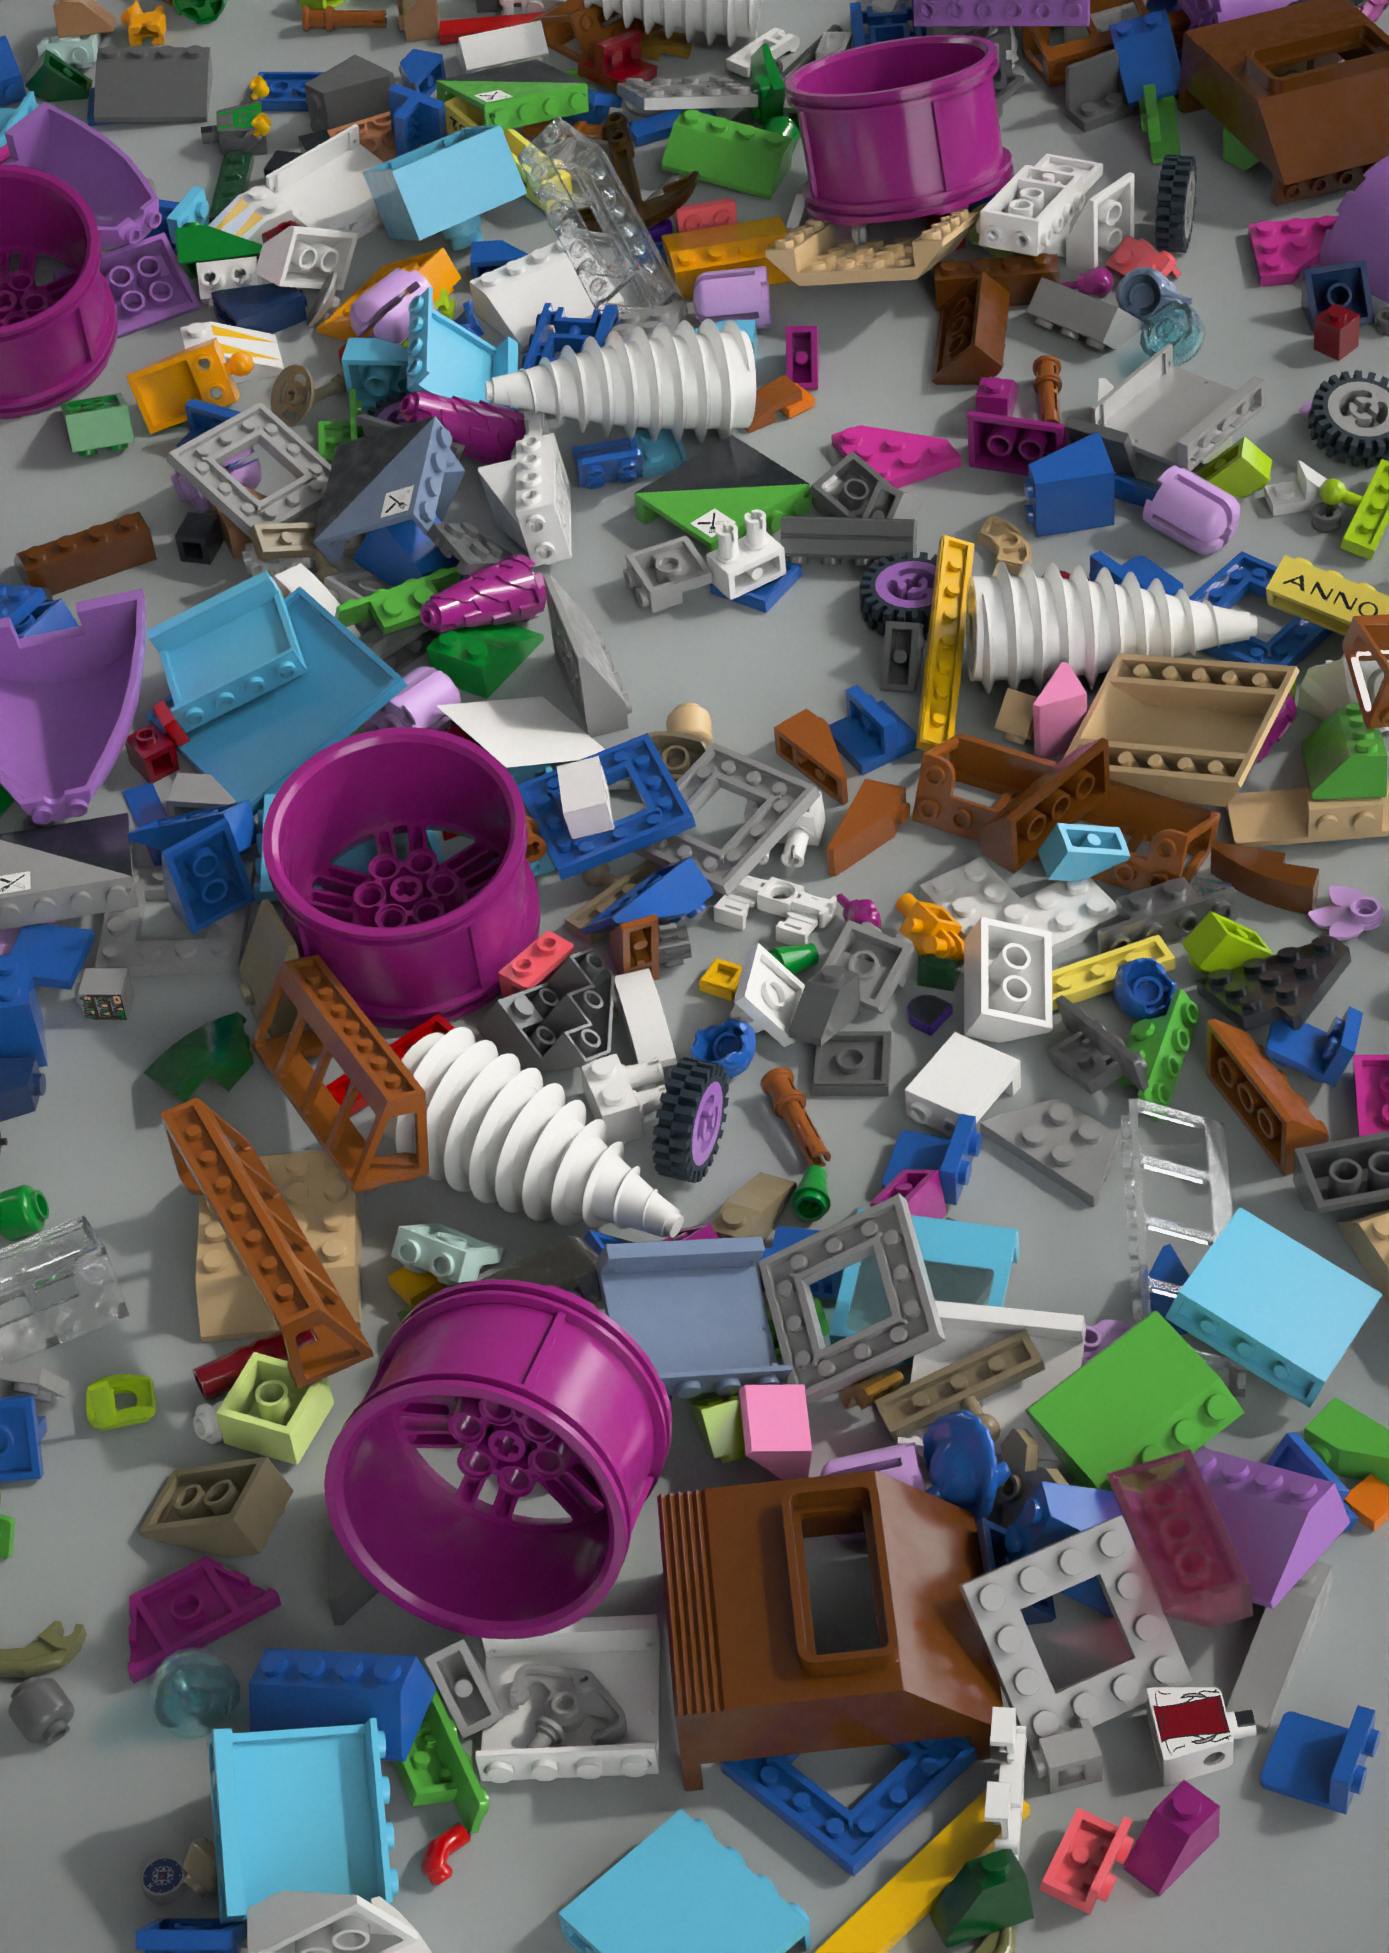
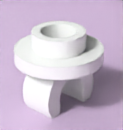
M223 1401L217 1402L213 1406L209 1404L198 1406L193 1418V1427L197 1436L211 1445L222 1440L216 1412Z

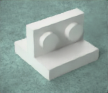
M757 943L747 949L734 999L735 1004L730 1017L747 1022L754 1029L755 1034L762 1030L767 1031L783 1047H786L796 1042V1039L789 1038L788 1031L805 985Z

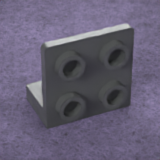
M1115 49L1066 67V118L1081 131L1087 133L1134 115V107L1129 108L1127 98L1119 92V53Z

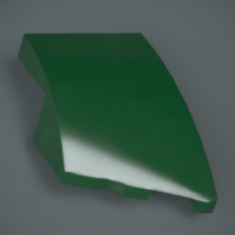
M239 1012L206 1023L173 1044L148 1067L144 1074L183 1102L187 1101L207 1077L229 1092L254 1064L252 1053L249 1051L251 1045L250 1038L244 1032L243 1025L247 1022L246 1018Z

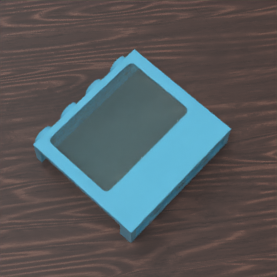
M858 1208L857 1214L866 1209ZM911 1215L935 1301L995 1307L1004 1306L1012 1263H1018L1020 1253L1018 1229ZM875 1254L844 1268L829 1332L831 1344L892 1316ZM914 1356L893 1366L901 1364L913 1366Z

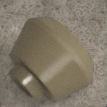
M205 1837L194 1839L190 1843L182 1868L188 1873L183 1878V1881L201 1897H204L208 1891L216 1896L218 1895L215 1844Z

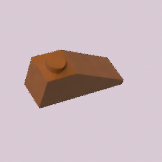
M806 708L775 726L776 754L840 804L848 803L847 777L828 723Z
M870 779L864 780L827 847L828 873L830 876L836 877L894 838L901 824L907 823L911 806L910 803L906 802V787Z
M656 914L620 924L609 934V954L618 975L649 968L653 981L659 979V938Z

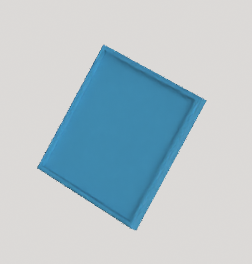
M301 587L293 591L284 601L308 672L187 732L186 734L190 741L181 747L176 745V750L200 774L212 775L235 802L249 800L253 816L258 813V810L264 808V795L277 794L283 783L305 761L330 745L347 738L408 686L397 672ZM171 694L163 700L169 709L175 706ZM152 709L145 718L150 724L154 723L165 733L166 730Z

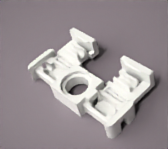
M747 875L729 896L724 895L714 906V922L744 930L746 928V916L748 915L749 907L754 908L757 901V909L787 918L785 922L780 921L776 925V941L791 946L808 944V936L818 925V920L819 928H825L837 913V898L833 896L831 899H826L804 892V886L775 877L764 880ZM784 896V897H788V898H786V899H775V898H773V897Z
M993 1707L990 1746H1000L999 1752L1007 1753V1763H1000L999 1782L987 1781L984 1819L986 1822H994L995 1825H1001L1002 1839H995V1852L1002 1849H1012L1019 1861L1025 1757L1027 1751L1026 1726H1016V1708Z

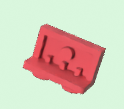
M724 198L681 206L672 215V219L678 233L737 223L736 203L734 199Z
M1128 235L1105 263L1110 271L1124 278L1126 273L1133 271L1135 268L1143 267L1156 269L1165 277L1169 274L1178 279L1181 275V272L1175 265L1177 260L1165 250L1159 253L1145 239L1140 238L1137 241Z
M547 930L498 972L502 998L546 983L563 964V961L574 952V944Z
M1077 1808L1041 1882L1039 1890L1090 1915L1097 1899L1105 1903L1108 1900L1117 1876L1110 1873L1115 1861L1124 1865L1135 1841V1839L1127 1836L1133 1820L1124 1816L1120 1826L1117 1827Z

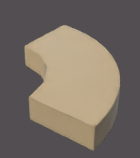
M989 515L977 533V544L988 547L995 553V567L999 561H1003L1010 574L1018 575L1024 562L1028 561L1031 564L1030 543L1021 535V530L1005 519Z

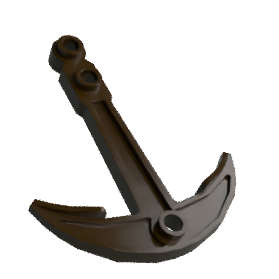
M620 112L609 114L606 118L605 127L607 130L609 152L614 162L618 208L597 213L596 208L593 206L579 209H562L559 211L560 216L571 227L581 232L601 237L625 236L638 233L671 217L690 198L700 177L699 171H693L679 180L664 185L662 188L663 195L643 201L633 161L635 151L627 117Z

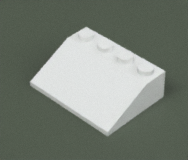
M571 235L562 237L548 246L536 249L524 257L510 261L500 268L486 272L480 277L469 281L474 312L505 338L509 336L517 341L518 349L522 352L529 350L530 335L534 334L536 330V317L542 313L545 303H552L553 311H557L558 307H564L565 315L568 318L591 319L594 309H600L602 314L605 305H617L618 307L625 305L623 297L588 248Z

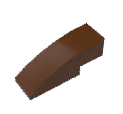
M1212 842L1211 874L1237 891L1265 904L1308 915L1309 911L1314 910L1318 897L1319 869L1286 864V853Z

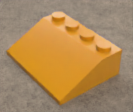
M777 216L662 235V243L677 300L693 298L694 283L697 276L703 272L766 266L769 285L792 281L767 259L765 254L767 249L775 245L776 240L784 239L785 234L789 233L781 218Z
M444 247L384 264L336 309L333 315L330 314L320 323L316 330L320 334L348 341V338H358L352 330L349 319L352 304L358 297L398 267H400L398 270L403 269L410 273L413 270H417L423 275L434 289L433 302L440 298L443 288L450 295L454 291L453 286L461 279V276ZM373 328L360 338H367L374 332Z

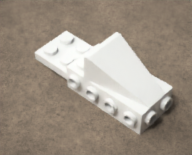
M1046 154L1035 166L1025 165L981 210L976 225V231L980 234L979 246L1032 256L1046 253L1066 257V240L1069 236L1070 222L1078 211L1083 209L1085 193L1103 175V163Z
M529 410V417L524 418L527 434L524 435V439L516 441V454L511 456L512 460L478 467V473L495 524L529 553L531 560L536 564L534 566L552 565L558 561L572 558L571 486L555 435L550 431L545 413L537 411L535 415L534 410Z

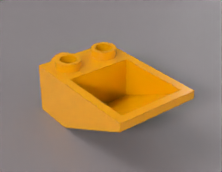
M216 337L126 375V378L149 433L153 434L187 421L185 405L191 398L221 407L237 402L240 394L232 374L240 377L247 376L253 370L254 362L248 353L242 351L234 353L230 357L229 362H226ZM202 358L208 359L210 367L202 368L199 360ZM219 388L222 391V396L213 397L211 389Z

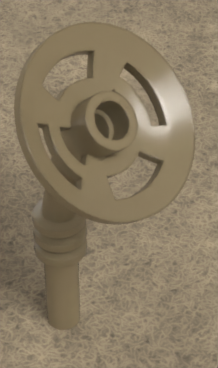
M296 364L286 367L278 375L272 388V412L288 427L297 426L306 418L312 404L337 393L343 394L347 390L343 370L331 379V383L314 390L312 376L305 367ZM296 374L304 375L306 383L297 381ZM288 383V385H287V387H286V390H285V392H284V398H283V402H282L283 391H284V388H285L286 384ZM289 410L297 413L296 419L290 420L286 417L285 413Z

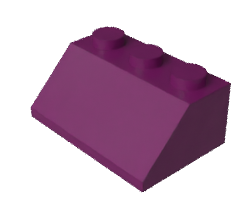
M968 411L967 413L969 467L1029 476L1028 464L1071 444L1064 424Z

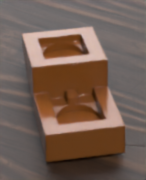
M786 375L756 391L753 421L750 427L744 429L751 433L775 423V412L802 401V390Z

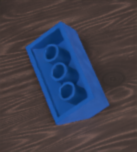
M265 1648L249 1682L250 1732L365 1724L370 1718H377L378 1731H384L386 1739L385 1758H380V1760L405 1762L436 1691V1687L417 1656Z

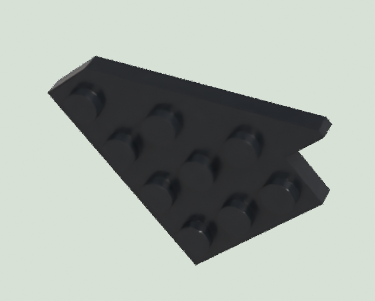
M1320 936L1313 939L1312 943L1298 948L1286 947L1279 950L1276 955L1264 959L1253 958L1245 961L1242 966L1230 970L1219 969L1212 971L1208 977L1196 980L1198 994L1244 1031L1279 1020L1296 1031L1302 1027L1351 963L1350 949L1333 936Z

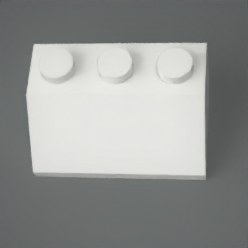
M541 20L459 37L456 49V56L463 74L536 59L543 62L547 61L549 54Z
M289 226L262 245L255 274L277 286L321 289L329 274L334 271L337 273L336 290H343L359 233L348 230Z
M981 917L964 939V1036L1003 1043L1049 1033L1053 1029L1051 932Z

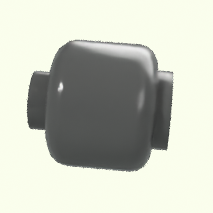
M34 1676L19 1684L11 1693L12 1701L10 1702L8 1713L29 1742L34 1743L46 1740L48 1744L60 1740L70 1730L68 1723L73 1718L75 1708L54 1679H41L40 1676Z

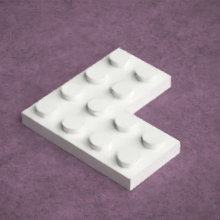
M982 857L919 885L920 897L925 902L941 905L962 926L958 936L963 941L981 917L1051 932L1052 956L1097 936L1099 929L1124 921L1116 910V903L1090 877L1080 882L1060 880L1020 898Z

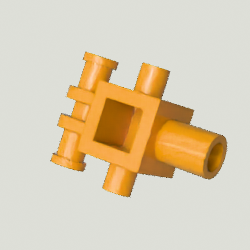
M906 893L897 900L895 908L905 918L898 931L914 943L917 954L921 956H927V954L936 955L938 958L951 961L964 960V941L958 936L962 926L941 905L918 901L911 893Z

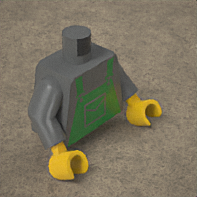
M260 75L255 76L250 81L249 88L253 93H248L239 105L220 109L216 112L217 125L201 127L203 144L219 142L223 156L268 154L266 135L270 131L272 122L263 113L262 103L258 99L265 98L269 94V87Z

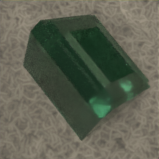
M925 955L918 956L917 986L954 991L962 965L955 960Z

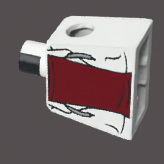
M1216 1687L1146 1688V1715L1163 1786L1228 1768L1233 1764V1740L1256 1736V1724L1252 1709L1226 1712L1221 1690Z

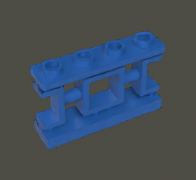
M911 0L912 7H906V3H901V11L873 13L872 6H867V11H862L861 2L849 3L853 48L895 39L927 36L926 26H914L913 0ZM907 20H912L913 30H909ZM863 24H868L869 34H864Z
M545 303L542 313L536 317V330L534 334L530 335L528 354L523 355L522 368L526 370L538 366L543 357H546L550 362L559 359L554 358L556 352H561L566 345H569L574 353H581L583 344L589 336L594 337L600 348L604 347L605 338L619 319L618 306L605 305L602 314L600 309H594L591 319L568 318L565 315L564 307H558L557 311H553L552 303Z

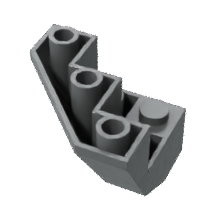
M594 947L568 956L547 983L497 1000L476 1025V1028L485 1040L492 1041L496 1045L498 1057L507 1053L514 1054L518 1058L520 1067L523 1070L536 1068L540 1072L585 1066L593 1060L606 1057L611 1053L615 975Z

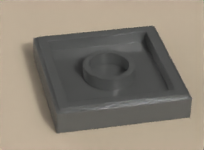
M1074 417L1068 419L1065 428L1071 444L1091 434L1100 433L1114 472L1133 477L1137 476L1140 467L1128 433Z
M839 1031L822 1046L814 1045L811 1083L812 1096H889L892 1049L891 1031Z

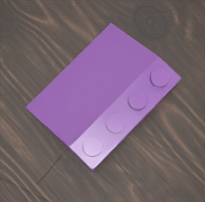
M165 232L143 239L136 245L129 244L101 254L99 271L105 277L114 298L118 318L117 338L201 309V305L182 267L179 265ZM68 266L53 271V280L70 274L75 270Z
M1200 1447L1175 1473L1147 1539L1155 1563L1150 1572L1274 1609L1350 1524V1521L1334 1482Z

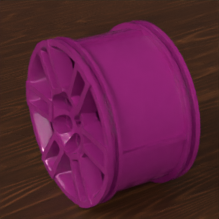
M931 35L902 38L837 52L812 61L792 72L785 80V89L789 106L797 110L808 175V181L803 186L805 208L808 214L820 220L835 222L836 225L862 226L867 223L899 221L932 214L938 216L967 208L969 207L968 204L977 202L1001 190L1014 177L1012 155L1002 145L993 75L999 69L996 45L988 39L968 35Z
M0 164V419L19 418L23 415L47 410L69 400L84 388L90 386L107 366L118 333V318L114 298L105 277L99 271L102 248L98 227L88 204L71 186L51 174L25 166ZM21 257L19 269L9 274L10 258ZM38 257L57 261L75 270L42 286H36L34 277Z
M396 727L364 732L334 743L316 753L290 775L275 795L265 819L262 842L265 865L272 888L284 906L283 923L296 943L299 958L319 954L374 1026L413 1030L436 1014H439L449 1022L480 1009L502 994L498 972L538 939L541 922L540 901L535 877L525 859L528 833L522 797L515 781L506 768L488 751L477 744L447 732L427 728ZM426 830L457 834L472 839L475 842L438 865L437 855L434 851L427 848ZM408 833L409 854L406 856L405 861L401 862L397 857L394 835ZM372 839L376 840L378 855L368 865L369 875L332 865L337 859L355 847ZM496 857H499L498 860H496V861H494L493 863L489 864L493 859H495ZM315 885L321 886L325 890H329L332 892L314 889L313 887Z
M501 1279L473 1281L450 1288H443L417 1304L397 1327L385 1348L376 1376L365 1397L350 1414L332 1446L326 1464L324 1489L328 1516L333 1530L352 1563L378 1591L409 1613L431 1624L469 1636L504 1640L543 1636L564 1629L592 1612L612 1589L625 1561L630 1546L632 1530L642 1506L652 1493L663 1470L672 1437V1412L665 1384L661 1381L646 1353L620 1325L596 1309L594 1304L571 1292L551 1285L544 1286L531 1282ZM416 1448H462L457 1458L458 1467L464 1474L459 1488H455L442 1478L427 1463ZM492 1474L497 1476V1483L499 1485L493 1505L478 1499L486 1479ZM538 1481L571 1517L533 1518L516 1515L513 1512L518 1498L529 1495Z

